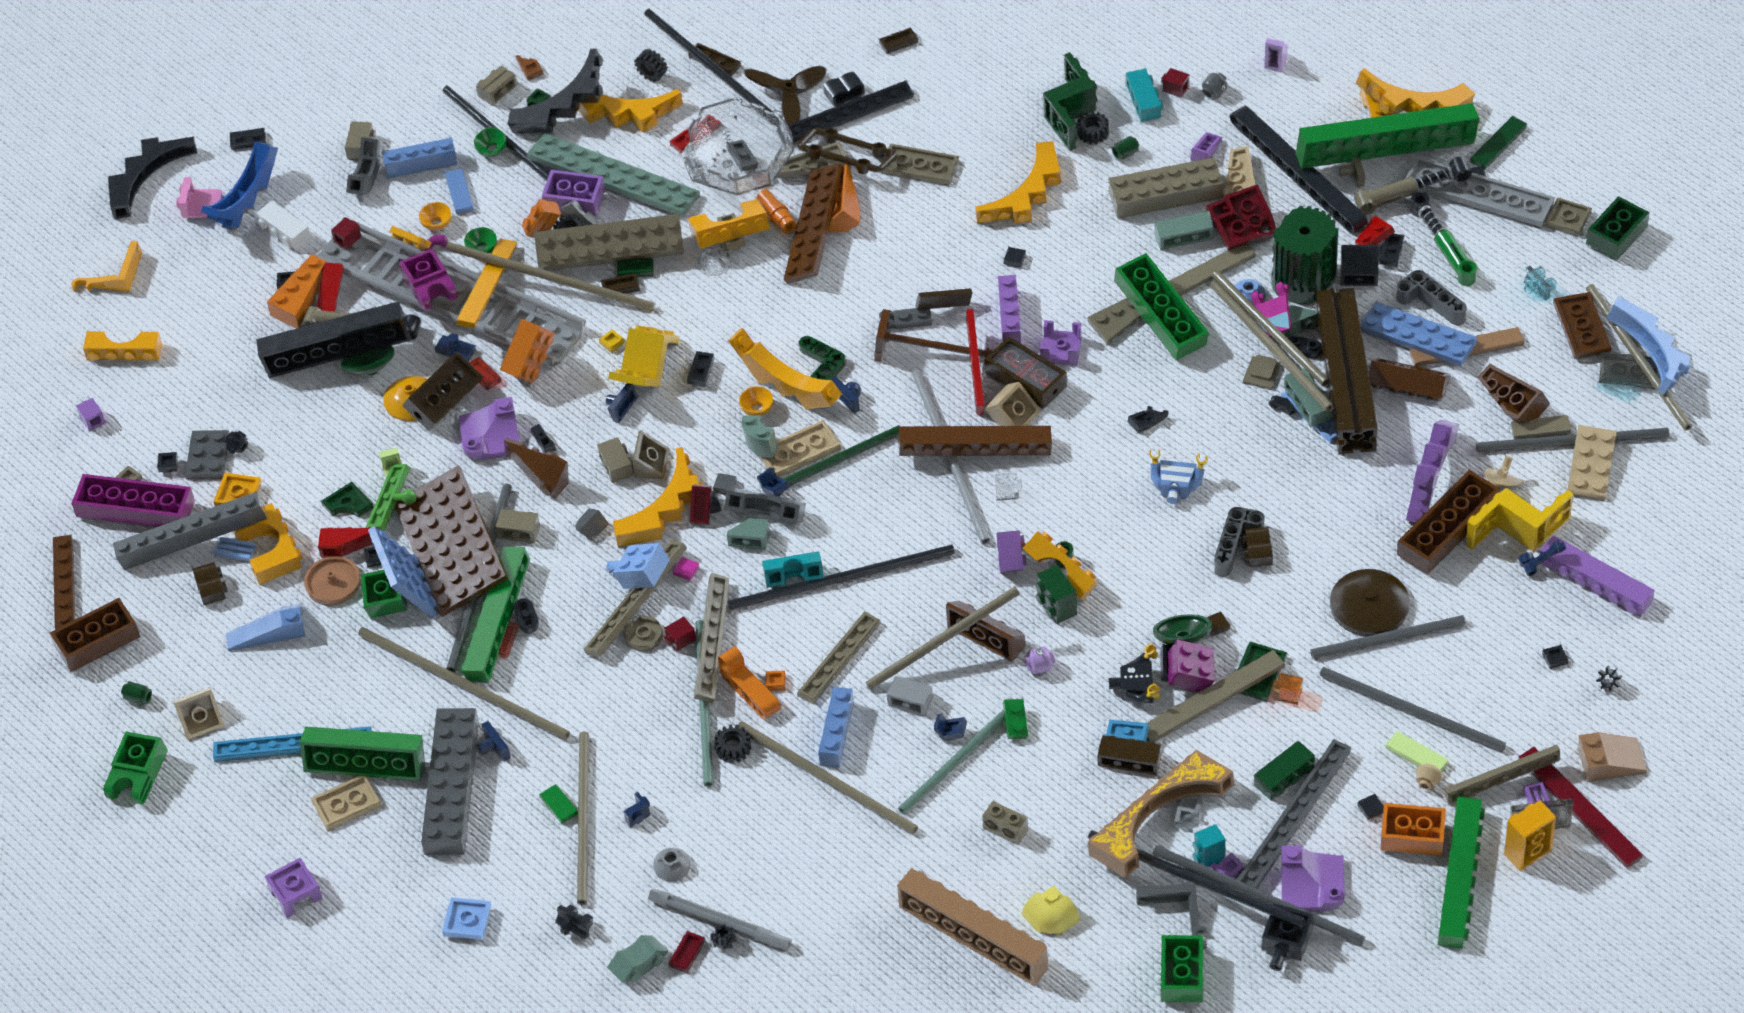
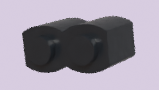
M855 72L845 73L839 78L830 79L823 84L824 94L833 106H839L848 100L857 99L865 94L864 84Z

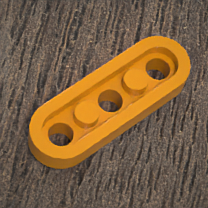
M393 225L389 231L392 233L391 237L400 241L404 238L403 242L412 246L415 243V247L421 250L429 249L432 243Z

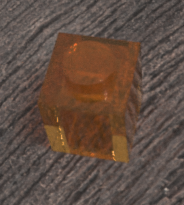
M1280 673L1278 680H1274L1272 692H1275V700L1295 705L1299 704L1303 690V678Z

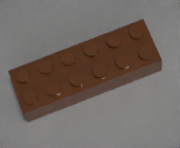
M1468 470L1398 540L1397 556L1428 575L1466 537L1469 518L1479 513L1484 504L1490 503L1495 494L1500 493V488Z

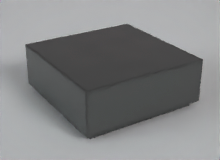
M718 473L713 486V492L726 494L728 489L735 487L737 476Z

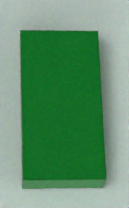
M556 784L539 794L540 799L561 825L578 815V810Z

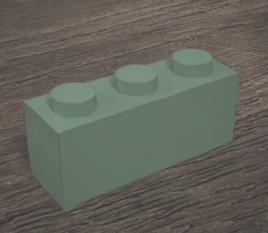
M1208 211L1154 222L1155 237L1160 250L1213 239V224Z
M1305 368L1301 369L1304 375L1317 387L1314 378ZM1291 373L1285 375L1284 388L1310 427L1331 420V412H1326ZM1317 387L1318 390L1323 394L1322 389L1320 387Z

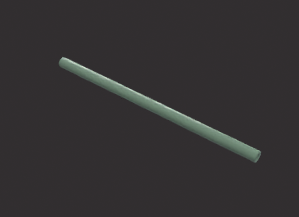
M703 620L695 622L697 668ZM699 700L703 785L705 787H712L713 765L710 708L708 702Z

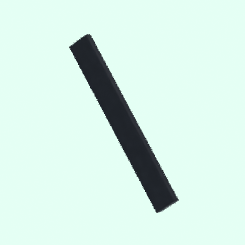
M907 80L780 127L777 129V132L784 146L801 140L812 128H834L914 97V94Z

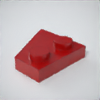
M1374 216L1356 239L1355 244L1378 245L1393 234L1395 230L1392 225Z

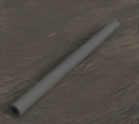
M1464 615L1375 634L1310 649L1312 659L1421 635L1465 625Z

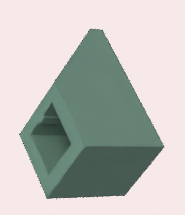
M1289 305L1291 330L1282 334L1289 337L1307 329H1312L1317 326L1318 313L1315 310Z

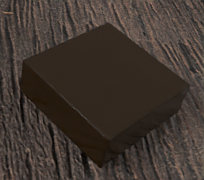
M1221 611L1207 617L1212 622V630L1210 632L1212 636L1230 629V624Z

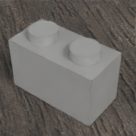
M898 676L894 677L887 693L888 706L923 716L926 715L933 699L932 686Z

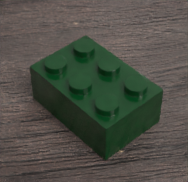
M1618 196L1588 228L1586 244L1618 260L1648 227L1650 212Z

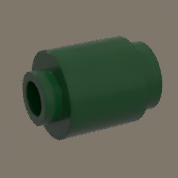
M1128 136L1114 144L1111 148L1112 153L1118 160L1125 159L1138 152L1139 142L1135 137Z
M129 681L123 685L121 695H123V699L143 705L150 702L152 689H149L146 685Z

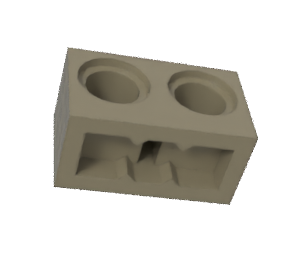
M992 801L982 815L984 830L1016 845L1020 844L1028 832V817L997 802Z

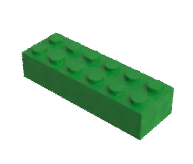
M1147 253L1115 269L1114 282L1175 360L1207 345L1209 332Z
M305 726L300 739L303 771L308 773L420 781L426 766L422 735Z

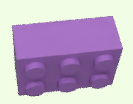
M551 170L542 193V200L556 202L561 213H563L561 208L565 204L576 200L584 212L591 211L594 217H596L605 193L603 176Z

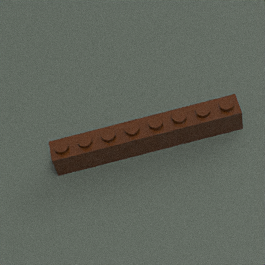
M1051 425L899 426V456L1051 455Z

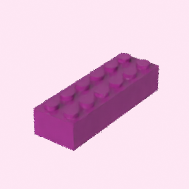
M82 474L71 504L75 516L79 518L159 527L190 516L195 499L189 486Z

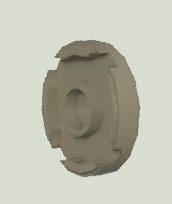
M641 616L637 620L630 621L624 631L627 645L636 651L645 652L659 646L664 634L659 621L649 616Z

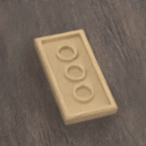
M822 420L777 440L778 447L773 458L759 456L767 469L772 467L777 477H781L841 450V445L825 421Z

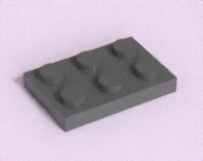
M229 430L192 431L185 470L186 479L223 478L228 452L225 439L230 433Z

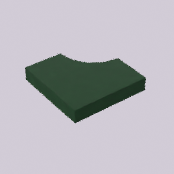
M352 481L321 500V505L331 516L339 513H351L359 518L374 508L373 503Z

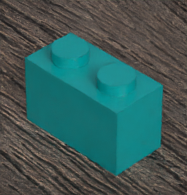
M1217 824L1194 833V842H1192L1194 853L1192 856L1195 862L1209 867L1214 862L1218 864L1225 858L1226 839Z

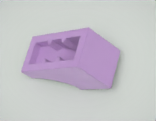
M1267 38L1265 42V68L1282 71L1288 57V44H1284L1283 41Z

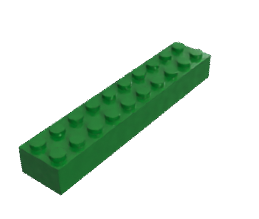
M1469 103L1299 128L1295 154L1301 168L1304 169L1352 162L1355 158L1366 160L1475 143L1480 118L1474 104Z

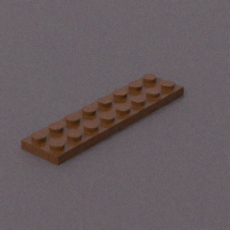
M841 163L829 165L818 170L815 169L809 174L783 279L787 284L818 276L844 168Z

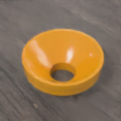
M442 202L428 203L419 211L421 225L429 230L435 231L445 228L452 218L450 207ZM434 220H441V221H442V222H441L440 224H438V225H433V224H432V222H433Z
M760 386L746 389L739 398L741 410L745 414L752 416L767 414L773 406L772 393ZM754 405H761L762 409L755 411L752 407Z

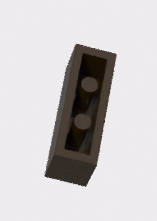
M1102 735L1097 754L1098 766L1157 775L1162 756V744Z

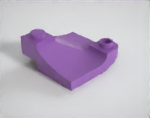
M512 397L496 399L494 403L483 409L459 415L463 451L470 458L486 460L509 456L505 452L504 440L509 438L520 442Z
M1282 846V900L1309 912L1329 911L1341 906L1344 903L1345 895L1343 855L1317 853L1303 849L1302 846Z

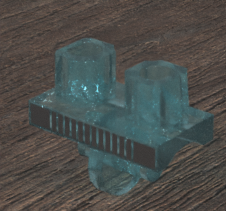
M1529 265L1525 269L1527 274L1523 281L1525 284L1524 291L1527 294L1532 292L1539 294L1545 300L1549 299L1550 292L1556 289V280L1553 277L1545 280L1546 272L1541 266L1533 269Z

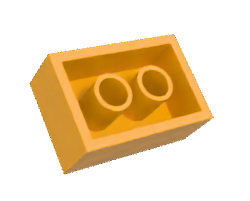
M1541 800L1534 804H1529L1519 814H1513L1507 822L1504 855L1519 871L1552 851L1556 816Z

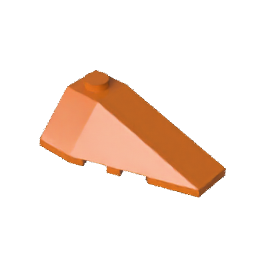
M848 164L843 168L828 232H848L860 223V207Z

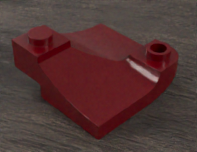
M1258 184L1225 195L1223 200L1206 205V211L1209 213L1213 227L1219 233L1228 251L1254 241L1263 242L1273 238V232L1276 229L1275 221Z

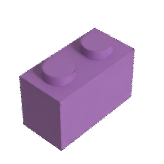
M1020 530L996 532L1000 573L1023 571V566H1027L1026 554H1022L1021 548L1025 546L1024 535H1020Z

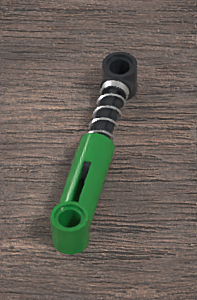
M1422 191L1413 193L1411 196V213L1423 219L1424 224L1431 230V234L1435 236L1434 242L1457 274L1458 282L1463 286H1471L1476 281V264L1468 259L1451 232L1443 228L1441 222H1438V217L1434 216V211H1432L1429 203V195Z

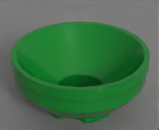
M498 128L484 129L474 139L476 151L485 157L499 154L506 146L505 134ZM491 145L497 146L493 151L488 150V147Z
M487 227L474 228L464 238L465 247L478 250V246L486 245V249L479 250L486 253H491L497 244L496 233Z

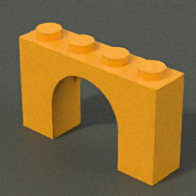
M757 199L739 203L742 214L727 221H711L705 213L689 217L688 222L691 235L701 249L768 230L770 226L767 213Z
M272 503L265 505L266 520L233 531L236 539L241 541H249L260 536H272L279 540L273 550L249 560L259 585L302 568L300 562L303 559L299 548L295 549V540L292 535H288V526L286 522L282 523L281 512L279 508L275 509Z

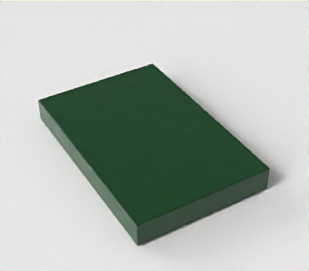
M1250 641L1237 670L1272 650L1285 662L1287 652ZM1281 670L1239 694L1267 702Z

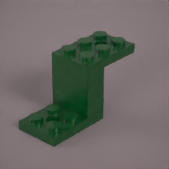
M1071 52L1064 54V77L1067 83L1043 92L1044 118L1067 149L1072 151L1076 149L1077 141L1075 134L1077 125L1074 119L1079 118L1082 114L1085 115L1086 112L1096 111L1098 99L1096 96V82L1090 79L1087 70L1080 66L1079 60L1076 57L1074 58Z

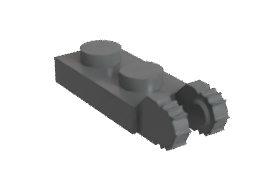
M930 309L890 310L888 329L932 325Z

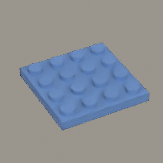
M375 526L371 527L368 532L391 588L430 617L434 618L439 614L436 608L437 604L430 594L431 589L429 585L425 582V574L418 565L420 563L418 557L415 554H410L404 546L398 545L394 538H389L385 531H380Z

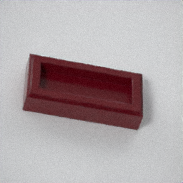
M692 485L690 523L709 525L712 486Z
M686 931L668 962L669 967L688 973L706 942L705 937Z

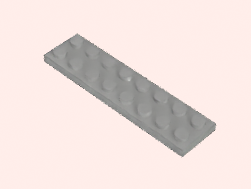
M1416 156L1406 178L1412 176L1415 179L1417 176L1421 178L1425 174L1430 175L1433 171L1438 172L1441 168L1445 169L1449 165ZM1472 173V176L1464 182H1457L1454 179L1449 181L1447 179L1442 181V183H1435L1434 186H1426V189L1424 187L1419 189V191L1539 227L1543 226L1555 201L1553 196L1476 173Z

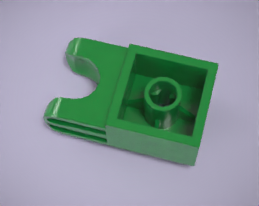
M125 731L111 763L112 768L104 784L103 791L106 798L116 799L122 790L132 787L131 796L135 803L144 804L168 751L162 738Z

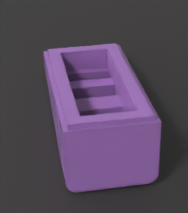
M1206 132L1191 149V161L1212 158L1222 141V137Z

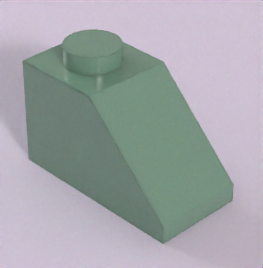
M749 518L730 529L726 534L728 546L766 550L770 534L769 521L761 518Z

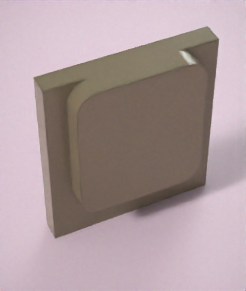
M1262 355L1252 356L1243 378V383L1272 390L1281 363L1277 362L1275 358Z

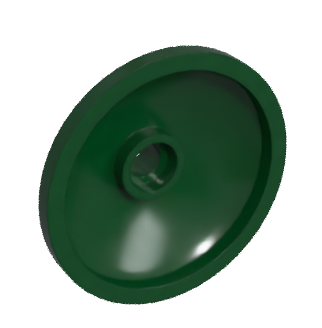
M389 346L344 358L341 361V368L350 374L375 375L393 359L395 355L394 347Z
M1195 614L1172 616L1158 622L1153 627V635L1158 641L1171 646L1177 640L1195 644L1208 636L1212 630V622L1207 617Z

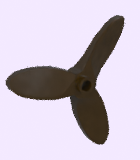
M823 66L810 67L798 72L790 80L780 79L755 69H745L744 75L752 82L780 95L782 98V117L785 122L791 124L800 120L801 110L797 94L808 91L819 84L825 78L826 68Z

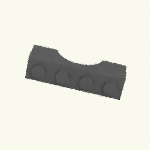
M731 488L727 490L724 509L769 515L780 521L798 524L803 522L806 503Z

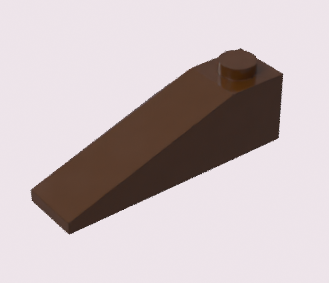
M1490 363L1478 376V379L1504 413L1519 422L1539 418L1551 404L1541 390Z
M509 438L504 440L505 452L545 495L556 499L569 484L568 462L547 451L544 454L539 452V449L536 447L529 449L524 443Z

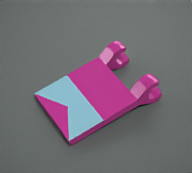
M1280 282L1276 284L1279 294L1277 298L1264 302V295L1262 293L1259 294L1258 291L1253 292L1251 296L1255 307L1283 333L1291 330L1288 303L1289 286ZM1257 322V324L1264 330V332H1265L1269 337H1272V336Z

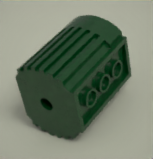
M1299 206L1296 209H1292L1289 215H1285L1280 227H1277L1273 232L1274 244L1272 250L1274 251L1271 286L1279 296L1276 284L1283 282L1284 285L1287 284L1289 286V302L1296 304L1314 303L1317 291L1328 290L1337 277L1339 229L1335 227L1336 221L1334 218L1331 220V215H1326L1325 211L1322 210L1320 212L1319 208L1315 207V209H1312L1311 206L1307 208Z

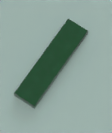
M1511 116L1470 158V163L1482 166L1483 170H1486L1527 128V123Z

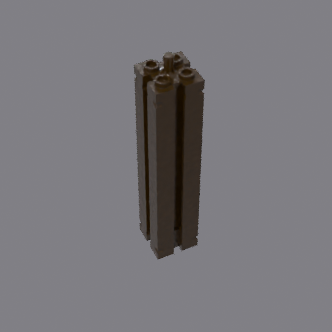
M1331 288L1330 290L1317 291V326L1322 345L1325 376L1329 379L1327 385L1329 401L1334 406L1331 413L1334 421L1338 454H1350L1356 449H1361V453L1375 452L1377 448L1378 426L1354 288L1339 289L1337 293L1336 288Z

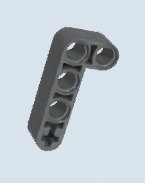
M1415 270L1397 283L1396 300L1398 303L1409 304L1418 297L1451 324L1458 326L1465 323L1466 304L1424 271Z
M1232 507L1229 510L1214 556V572L1217 576L1226 577L1232 572L1241 543V535L1245 534V529L1264 527L1265 516L1261 511L1243 507Z

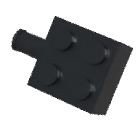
M1274 903L1273 906L1306 919L1304 927L1299 928L1269 915L1262 935L1261 950L1273 953L1269 967L1274 971H1281L1286 957L1302 961L1314 927V914Z

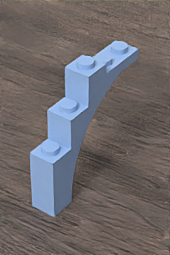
M1618 296L1606 319L1628 332L1651 355L1661 377V383L1657 391L1665 394L1667 389L1671 390L1676 379L1679 380L1682 374H1687L1691 367L1688 364L1691 357L1674 348L1675 345L1672 342L1675 337L1658 329V325H1656L1658 317Z

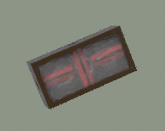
M1010 336L985 358L986 374L1004 385L1020 382L1037 406L1042 409L1067 387L1066 371Z

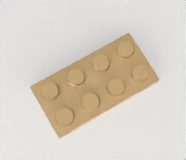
M1578 425L1567 488L1573 495L1606 499L1617 431Z

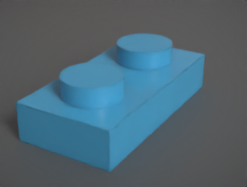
M1109 719L1106 736L1112 735L1118 738L1146 742L1149 724Z

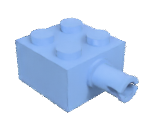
M659 543L630 545L620 561H608L606 568L607 571L609 570V573L615 575L623 589L647 588L656 585L670 559Z

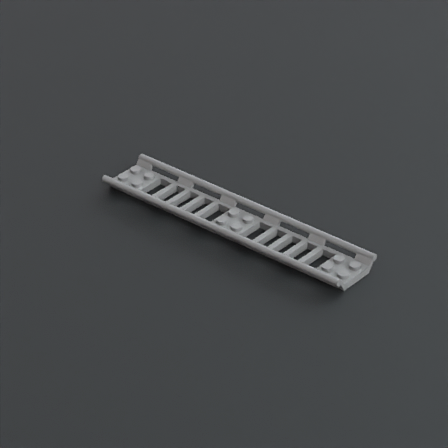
M358 223L361 232L386 242L385 246L361 237L346 250L334 243L332 238L318 255L312 253L326 262L343 264V274L420 306L410 288L405 289L401 287L405 282L402 272L392 283L386 281V279L397 268L400 261L410 258L401 254L402 249L415 255L425 252L424 250ZM368 249L377 252L362 270L354 267ZM385 257L391 258L378 276L371 274ZM438 257L446 270L448 268L475 280L476 284L480 274ZM448 274L456 287L458 299L450 301L444 296L435 297L430 303L432 309L429 311L457 322L460 314L458 311L467 301L475 284ZM498 282L495 289L520 299V304L493 293L487 305L491 301L496 304L482 322L478 321L473 330L510 345L515 333L513 335L507 333L508 329L520 315L526 316V321L535 323V321L544 324L543 328L555 332L554 341L547 350L545 361L551 364L555 362L560 364L581 338L586 320ZM537 307L567 319L566 324L537 312ZM505 308L512 310L498 328L491 326Z

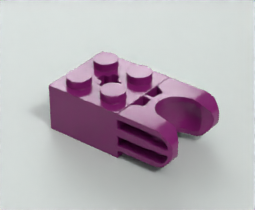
M433 248L399 262L403 279L424 312L432 309L430 303L435 297L444 296L450 301L458 299L456 287Z

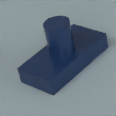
M452 333L449 336L442 335L434 349L435 353L451 357L458 351L469 362L476 351V345L461 341L457 334Z
M626 383L617 396L607 395L606 404L610 405L607 409L613 422L620 423L639 398L633 384Z
M489 721L482 723L483 733L487 740L477 745L480 754L483 756L495 749L504 762L510 759L508 746Z

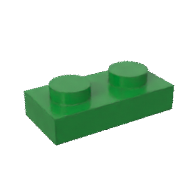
M1004 699L1003 710L1007 739H1027L1028 729L1024 699Z

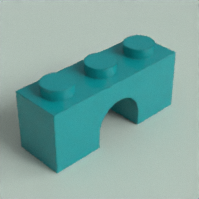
M819 551L762 561L767 588L786 585V579L793 576L804 577L805 581L824 578Z

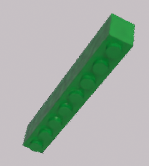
M503 547L499 555L509 579L490 589L486 599L483 601L481 614L477 618L476 629L472 633V640L467 648L465 661L461 666L462 674L471 682H490L514 610L513 606L517 601L530 562V557L525 547Z
M1457 796L1438 946L1463 949L1464 941H1468L1469 929L1466 928V923L1470 924L1472 911H1468V906H1473L1474 894H1471L1470 890L1471 888L1475 889L1476 876H1472L1473 871L1477 872L1478 859H1475V854L1480 853L1481 842H1477V837H1482L1483 825H1479V821L1484 820L1485 808H1481V799Z

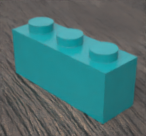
M1146 68L1126 72V87L1140 122L1161 118V110L1164 109L1162 100L1158 99L1157 87H1153V77L1151 74H1148Z

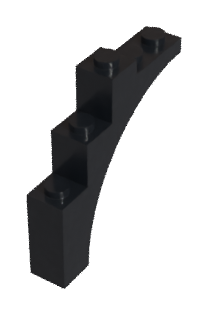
M590 49L582 69L562 91L538 104L510 109L507 124L512 133H553V128L557 122L556 118H576L580 103H599L600 96L603 94V87L599 83V71L603 65V57L598 50Z
M194 136L162 142L159 141L158 137L141 140L142 155L124 158L125 174L108 176L110 209L113 219L132 217V205L136 193L145 180L156 170L171 161L198 153Z

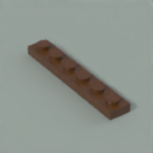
M72 534L53 537L55 630L75 620Z

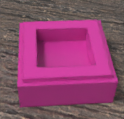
M682 557L673 569V575L691 581L699 569V563Z

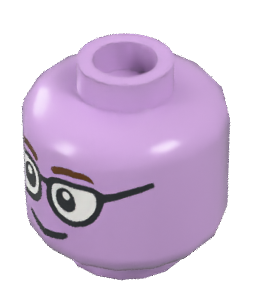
M1045 646L1030 649L1027 652V656L1024 657L1027 670L1033 674L1048 672L1052 669V663H1055L1053 652H1049Z

